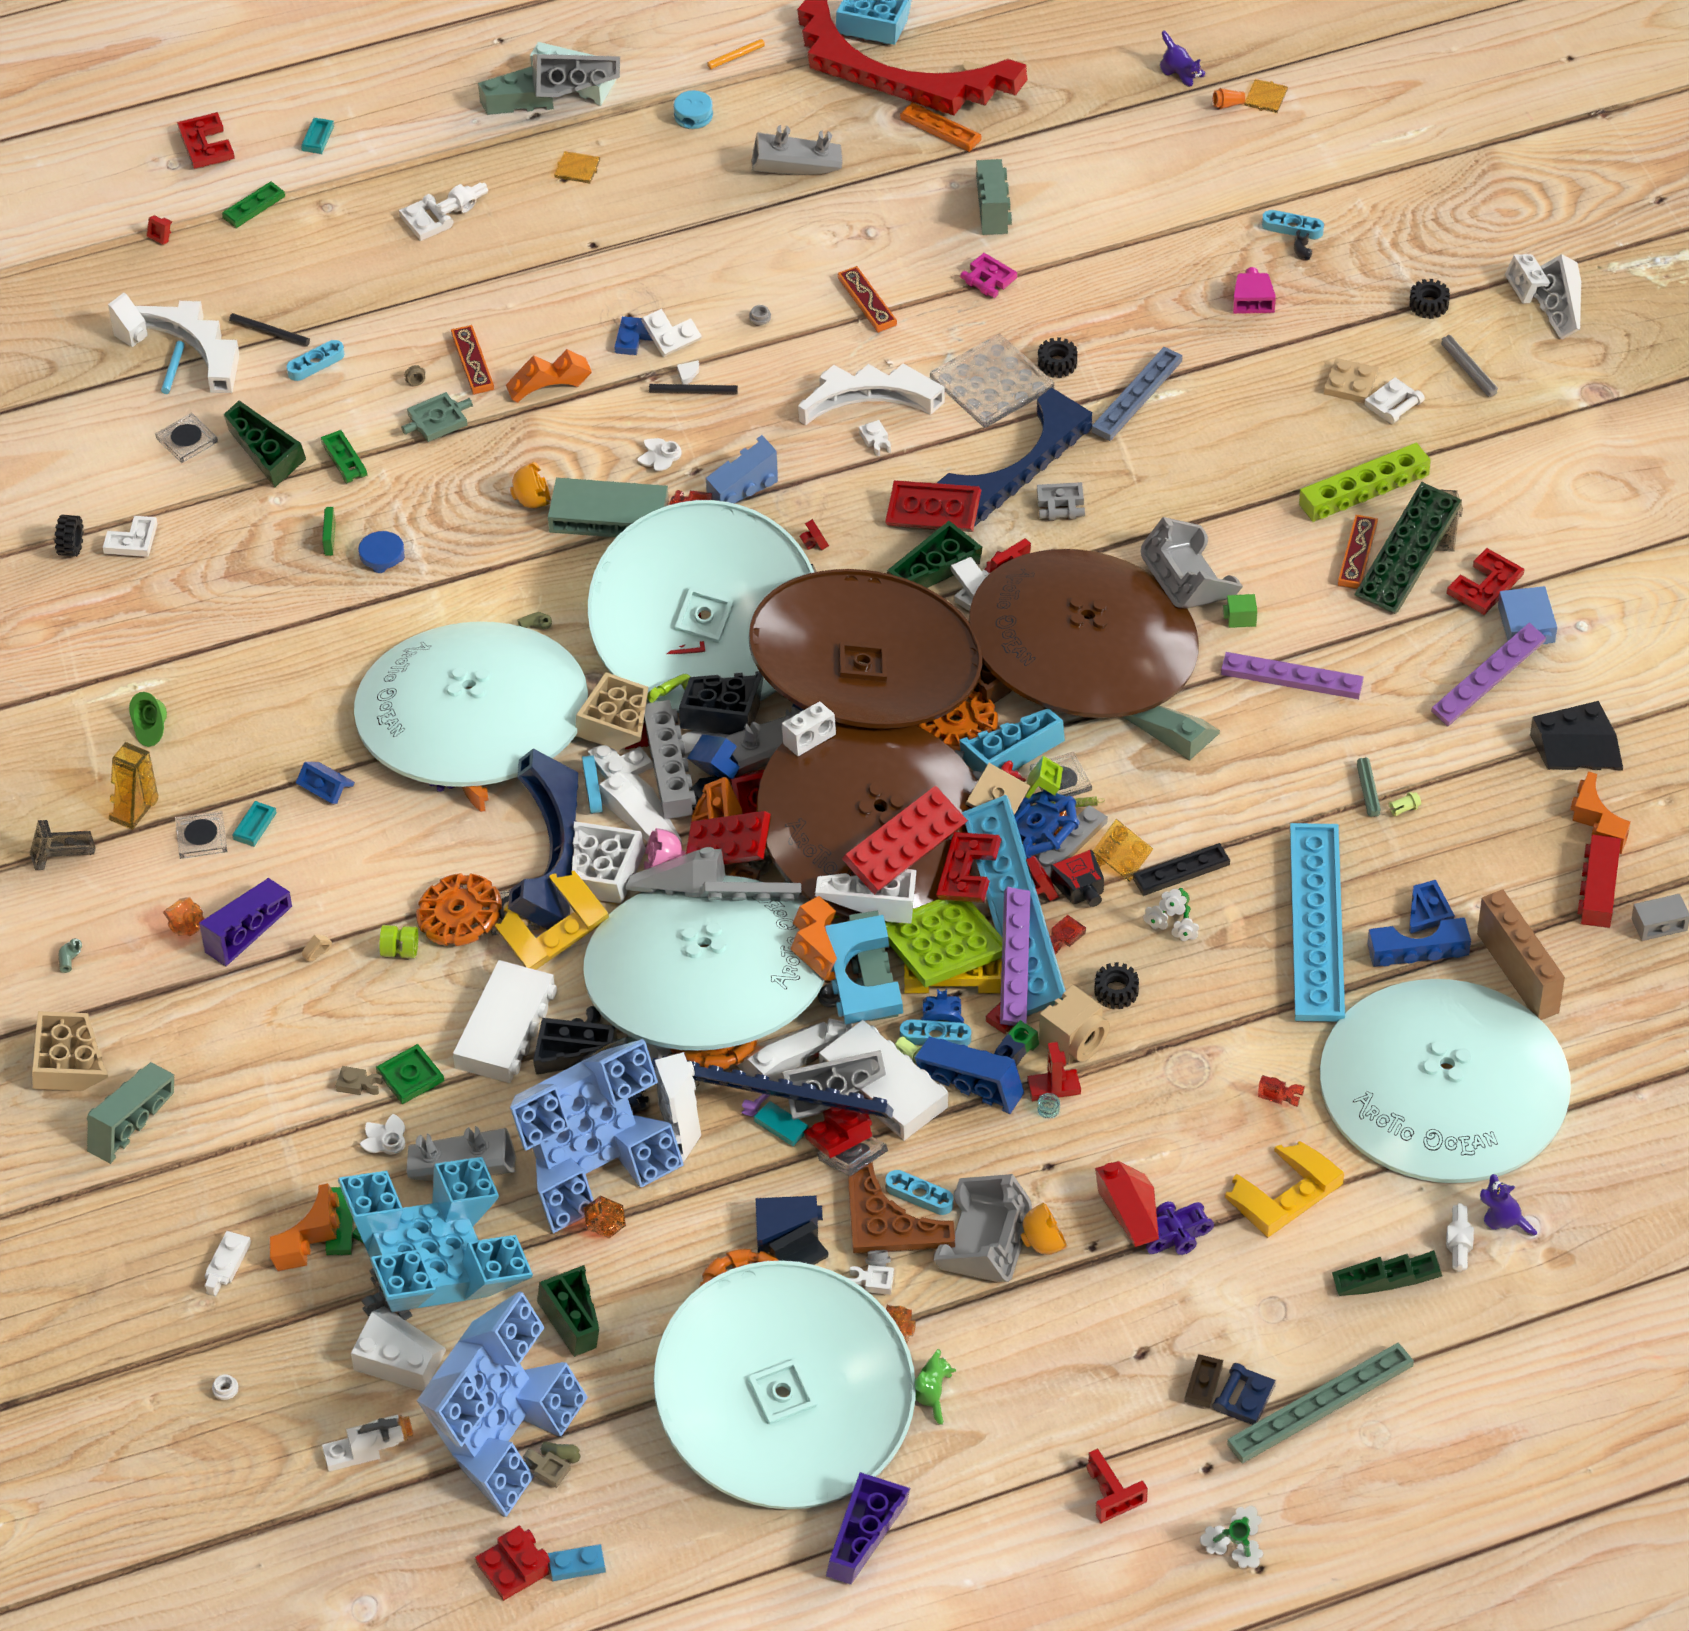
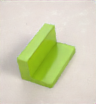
M1042 756L1028 775L1027 784L1030 785V788L1025 797L1029 799L1038 786L1055 796L1060 789L1063 767Z

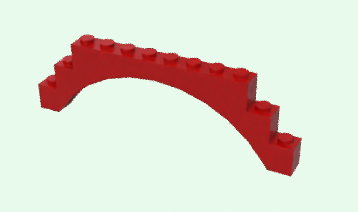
M804 0L797 9L799 25L805 27L802 30L804 46L810 48L807 52L809 68L954 116L966 100L985 106L997 90L1016 96L1028 80L1026 64L1011 59L982 68L947 73L915 72L891 67L867 57L843 38L831 19L827 0Z

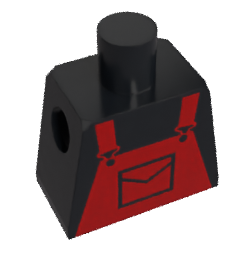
M1092 849L1051 865L1050 878L1052 883L1072 904H1078L1086 900L1090 907H1095L1101 903L1102 897L1100 894L1104 892V877Z

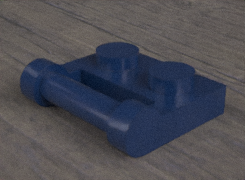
M1233 1363L1229 1370L1230 1376L1221 1395L1215 1399L1212 1406L1219 1413L1253 1425L1259 1421L1275 1388L1276 1380L1248 1370L1240 1363ZM1240 1379L1246 1383L1236 1404L1233 1405L1229 1403V1400Z

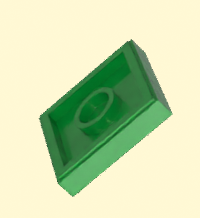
M419 1044L376 1066V1072L382 1076V1080L402 1105L445 1081L444 1075Z

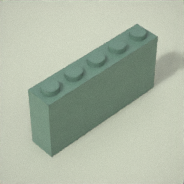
M556 477L548 513L549 533L617 537L639 518L668 506V486Z

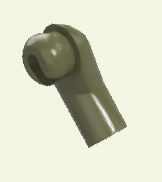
M535 612L517 619L519 626L525 628L534 626L548 629L552 625V618L541 612Z
M544 1442L541 1446L542 1454L546 1455L548 1452H551L561 1459H567L569 1463H576L581 1457L580 1449L574 1444Z

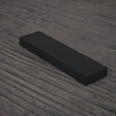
M1218 843L1134 873L1133 880L1142 895L1145 896L1229 866L1230 858L1221 844Z

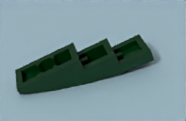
M1434 1250L1409 1258L1407 1253L1383 1261L1380 1256L1332 1272L1339 1296L1393 1290L1443 1276Z

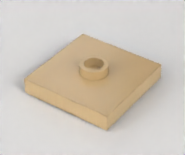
M988 763L969 796L966 805L974 808L1007 795L1015 815L1030 785Z

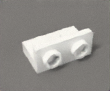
M1532 254L1513 255L1505 276L1521 302L1530 303L1537 287L1548 286L1550 281Z

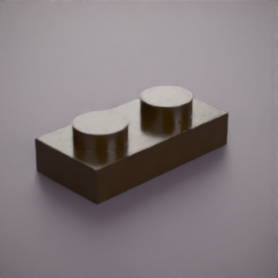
M1198 1354L1185 1394L1186 1403L1210 1408L1223 1368V1360Z

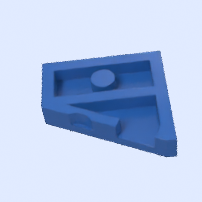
M1436 880L1413 886L1410 933L1440 926L1441 920L1454 919L1455 915Z

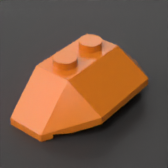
M726 777L704 786L702 791L704 793L696 805L692 821L742 814V808Z

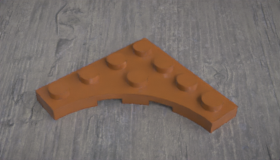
M873 1163L848 1166L853 1253H867L874 1250L937 1249L938 1246L943 1244L955 1248L954 1221L933 1220L924 1217L918 1219L907 1214L905 1209L898 1206L894 1201H889L884 1195L876 1178Z

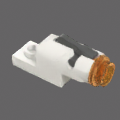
M394 1415L346 1429L348 1438L323 1444L322 1447L328 1471L380 1459L379 1450L408 1441L409 1437L414 1436L409 1416Z

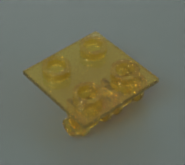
M1115 819L1094 848L1093 853L1099 867L1108 864L1130 882L1133 874L1139 870L1153 848L1119 820Z

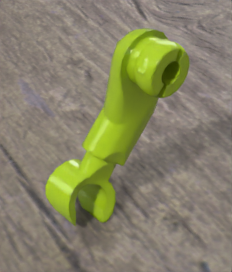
M681 674L662 683L657 688L654 687L648 692L647 699L650 703H653L659 696L668 694L679 685H682V688L685 690L691 676L689 674Z

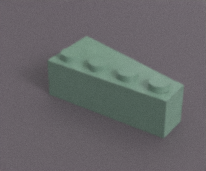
M1002 159L976 160V180L982 235L1008 234V225H1012V214L1008 212L1010 210V197H1007L1009 195L1008 182H1005L1007 180V168H1003Z
M877 910L849 915V921L879 916ZM885 947L860 952L853 956L851 967L853 974H858L856 984L870 987L894 982L892 973H890L888 953L885 952ZM897 1014V1015H892V1016H887V1017H882V1018H877V1019H872V1020H869V1021H875V1020L887 1019V1018H892V1017H898V1014Z
M150 1062L143 1069H139L130 1080L124 1082L113 1094L108 1095L96 1108L91 1109L87 1115V1152L111 1164L116 1159L114 1153L120 1147L125 1149L130 1143V1139H128L135 1130L141 1131L146 1125L149 1114L155 1115L174 1093L175 1074Z

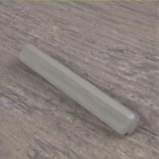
M1451 335L1443 337L1442 346L1488 397L1496 395L1498 387Z

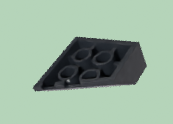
M756 671V675L743 676V673H734V677L721 678L719 675L690 677L679 705L680 729L731 735L745 730L746 724L750 727L751 723L755 721L760 706L763 684L762 674Z
M1599 701L1532 717L1530 736L1547 770H1577L1578 767H1592V770H1601L1602 767H1614V770L1623 771L1617 735Z

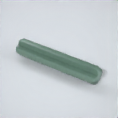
M1367 757L1359 758L1357 760V769L1367 814L1370 817H1377L1380 815L1381 808L1370 760Z

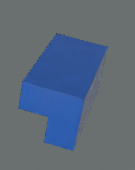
M702 734L687 757L689 761L712 776L733 779L740 768L739 765L729 759L737 746L723 737Z

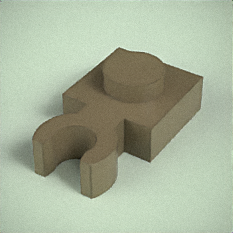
M342 1066L335 1086L337 1092L361 1095L362 1090H367L369 1094L378 1095L379 1088L373 1084H382L383 1081L382 1076L379 1074L367 1076L365 1069Z

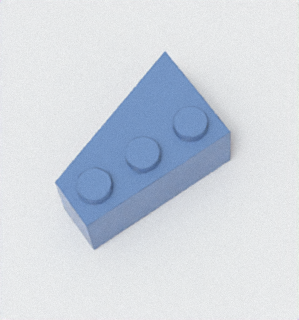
M763 435L757 438L758 443L749 450L746 448L741 450V456L732 463L727 461L706 477V492L712 500L735 504L778 482L777 451Z

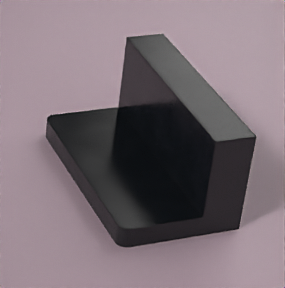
M813 1221L769 1244L770 1255L779 1261H793L815 1265L829 1256L828 1251L818 1240V1227Z

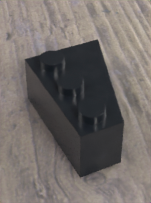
M542 1017L533 1060L536 1075L566 1070L590 1052L618 1040L616 1027L613 1025Z

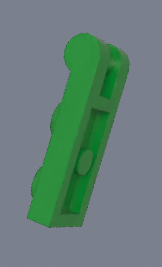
M342 430L321 437L322 445L340 471L346 484L353 482L354 478L367 476L364 464Z

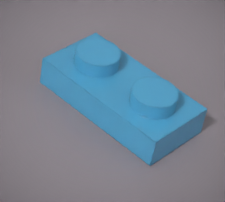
M601 1544L548 1553L553 1581L606 1573Z

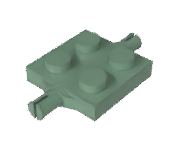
M447 392L407 408L408 416L413 422L401 426V429L405 435L417 430L422 433L427 442H430L467 426V419L463 415L462 410L472 407L473 403L470 398L456 402L451 399Z

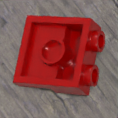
M833 1107L823 1111L824 1121L815 1123L811 1128L804 1131L806 1140L830 1159L873 1136L870 1128L872 1121L868 1114H860Z
M520 1525L498 1537V1544L475 1557L476 1564L503 1601L549 1575L548 1563L550 1559L543 1548L540 1550L534 1545L536 1540L529 1529L524 1531Z

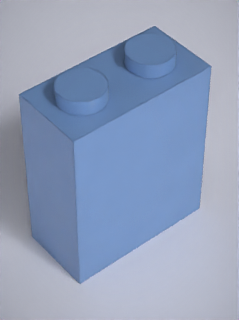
M1545 586L1500 591L1498 609L1508 641L1530 622L1546 637L1543 644L1555 643L1557 624Z

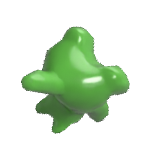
M937 1349L914 1381L916 1388L915 1401L924 1406H931L935 1420L939 1425H943L939 1401L942 1393V1380L945 1377L951 1378V1373L956 1372V1369L952 1368L944 1357L940 1358L941 1350Z

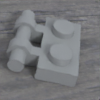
M1082 482L1037 485L1038 507H1048V509L1039 510L1040 519L1056 520V518L1063 517L1076 519V517L1085 516V507L1076 508V505H1084ZM1056 506H1068V508L1055 509Z

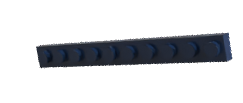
M653 1058V1060H652V1065H653L654 1070H655V1060H657L658 1058ZM691 1061L695 1075L692 1077L695 1081L892 1119L894 1109L887 1103L886 1099L880 1097H873L872 1100L864 1099L863 1095L849 1092V1095L840 1094L839 1090L833 1088H825V1091L816 1089V1086L808 1083H802L801 1086H797L787 1079L779 1078L778 1082L771 1081L765 1075L755 1074V1077L746 1076V1073L740 1070L732 1069L730 1073L723 1071V1068L719 1066L708 1065V1068L699 1067V1063Z

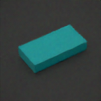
M313 118L302 142V151L322 154L334 128V120Z
M254 801L232 834L233 840L255 847L277 813L276 808Z
M771 1101L754 1116L755 1123L792 1147L805 1135L804 1131L809 1129L807 1124L799 1119L793 1120L790 1113Z

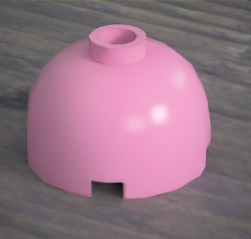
M655 828V831L651 832L645 854H648L649 863L644 861V870L685 855L681 842L674 833Z

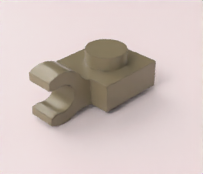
M529 1448L523 1455V1458L526 1459L524 1462L528 1468L534 1470V1476L554 1488L559 1486L571 1470L570 1463L551 1452H548L543 1457Z

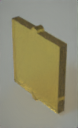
M1255 79L1244 106L1256 108L1259 111L1265 110L1278 113L1288 91V86L1275 84L1273 81L1266 82Z
M564 151L561 160L557 162L558 167L554 176L559 179L590 184L594 174L597 173L600 157Z

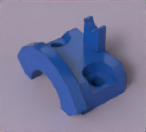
M937 989V996H929L923 999V1016L920 1020H947L949 1022L964 1023V1018L961 1016V999L957 996H947V989L945 991Z

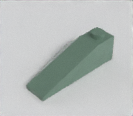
M1160 705L1145 712L1122 716L1188 760H1191L1220 734V730L1201 718Z

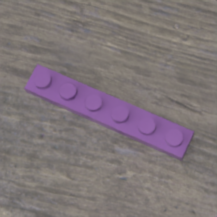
M1529 622L1432 707L1431 712L1446 726L1451 725L1545 642L1546 637Z
M1226 652L1221 668V675L1358 700L1364 676L1231 652Z
M1007 887L1004 890L1000 1024L1015 1026L1020 1020L1027 1024L1030 891Z

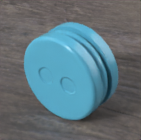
M696 90L686 91L678 95L674 100L675 121L680 126L688 129H698L709 124L713 118V105L710 96Z

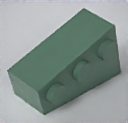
M533 66L478 83L480 103L487 115L514 113V109L527 108V111H534V108L547 107V110L554 109L553 97L535 96L532 76Z

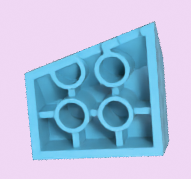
M842 0L836 11V28L840 34L845 36H854L865 40L895 45L907 23L912 0Z

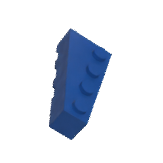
M930 1036L915 1056L917 1066L920 1069L926 1070L934 1081L948 1087L950 1084H954L961 1093L968 1096L971 1092L983 1097L982 1102L990 1106L993 1103L1003 1106L1002 1111L1011 1114L1024 1095L1015 1060L1010 1057L999 1056L985 1050H977L966 1045H959Z

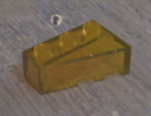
M127 742L121 746L112 758L111 783L115 785L114 794L110 795V802L114 803L113 813L109 814V820L133 830L150 807L157 803L159 795L150 752Z

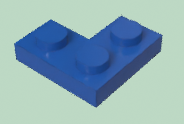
M622 316L614 347L615 353L637 355L640 340H653L642 323V318Z

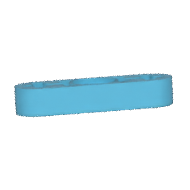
M1268 210L1263 213L1262 226L1268 231L1296 236L1297 230H1300V236L1304 237L1309 233V239H1319L1323 236L1324 223L1318 218L1277 210ZM1288 223H1297L1298 226L1292 227Z
M331 340L289 361L287 364L288 377L291 380L300 381L340 361L345 355L343 343L338 340ZM314 358L321 359V361L317 363L310 362V360Z
M594 755L583 756L582 763L590 813L603 812Z
M910 1019L900 1025V1037H905L915 1045H924L930 1036L929 1033L933 1030L942 1032L940 1037L933 1038L944 1039L948 1042L966 1046L971 1043V1028L965 1023ZM909 1030H914L913 1034H908ZM922 1030H925V1036L921 1035ZM958 1033L963 1034L962 1038L957 1037Z
M893 1170L886 1176V1190L889 1194L939 1215H946L952 1211L954 1198L950 1191L901 1170ZM921 1188L927 1193L924 1196H915L912 1192L915 1189ZM943 1199L946 1200V1202L938 1204V1202H941Z

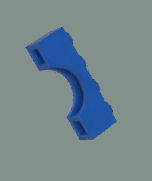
M1465 918L1441 920L1440 926L1434 934L1420 939L1406 937L1400 934L1393 926L1372 928L1368 931L1367 945L1372 965L1376 967L1468 956L1471 938Z

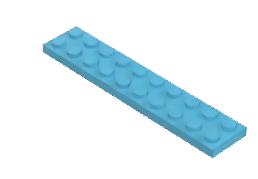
M1004 795L964 811L962 814L968 820L966 822L968 833L999 835L1001 838L996 861L976 859L980 876L987 877L990 881L986 897L995 929L1002 938L1004 890L1007 887L1030 891L1027 1016L1046 1009L1049 1005L1054 1006L1057 998L1063 1000L1062 995L1066 990L1031 871L1026 861V854L1008 796Z
M1290 823L1295 1021L1338 1022L1340 1019H1345L1339 825Z

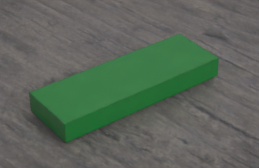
M270 181L223 211L222 217L232 226L238 228L283 199L285 191Z
M331 1187L333 1193L336 1192L339 1197V1207L336 1208V1213L339 1217L340 1227L336 1228L337 1239L326 1241V1255H352L354 1220L341 1188Z

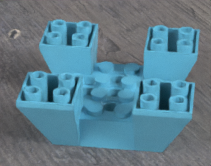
M483 1157L436 1163L433 1175L432 1204L402 1208L387 1171L338 1178L342 1193L392 1312L485 1298L532 1278L533 1273L516 1235L478 1240L473 1226L499 1197Z

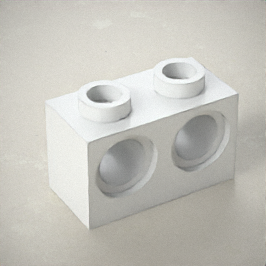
M819 701L782 723L783 744L797 756L836 735L835 714Z

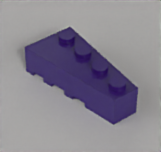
M267 878L199 922L205 953L225 967L228 966L292 907L290 891Z
M859 1473L829 1560L826 1577L848 1584L853 1583L906 1506L910 1493L909 1487L865 1473Z

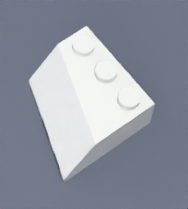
M574 821L575 835L573 837L574 856L572 871L575 870L598 900L622 904L628 891L626 890V884L630 875L636 873L646 851L641 831Z
M683 1052L655 1060V1071L658 1081V1105L664 1121L672 1125L684 1162L701 1137V1130L696 1106L697 1101L694 1094L696 1086L692 1077L695 1075L694 1067L691 1061L687 1062Z
M383 1306L371 1312L351 1352L354 1371L424 1391L433 1378L446 1349Z

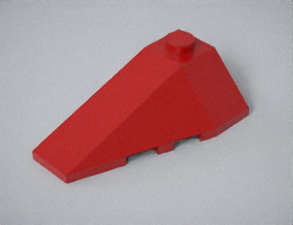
M1120 1161L1107 1163L1095 1168L1098 1193L1133 1245L1137 1247L1159 1240L1155 1191L1147 1176Z

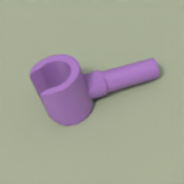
M762 1094L755 1101L745 1099L742 1104L744 1108L742 1114L754 1117L758 1113L761 1103L770 1095Z

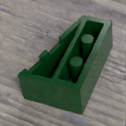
M585 1265L539 1282L537 1302L572 1355L575 1357L596 1349L599 1325L594 1303L591 1300L590 1286L587 1283Z

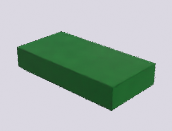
M326 507L324 509L322 543L325 556H333L336 525L334 507Z

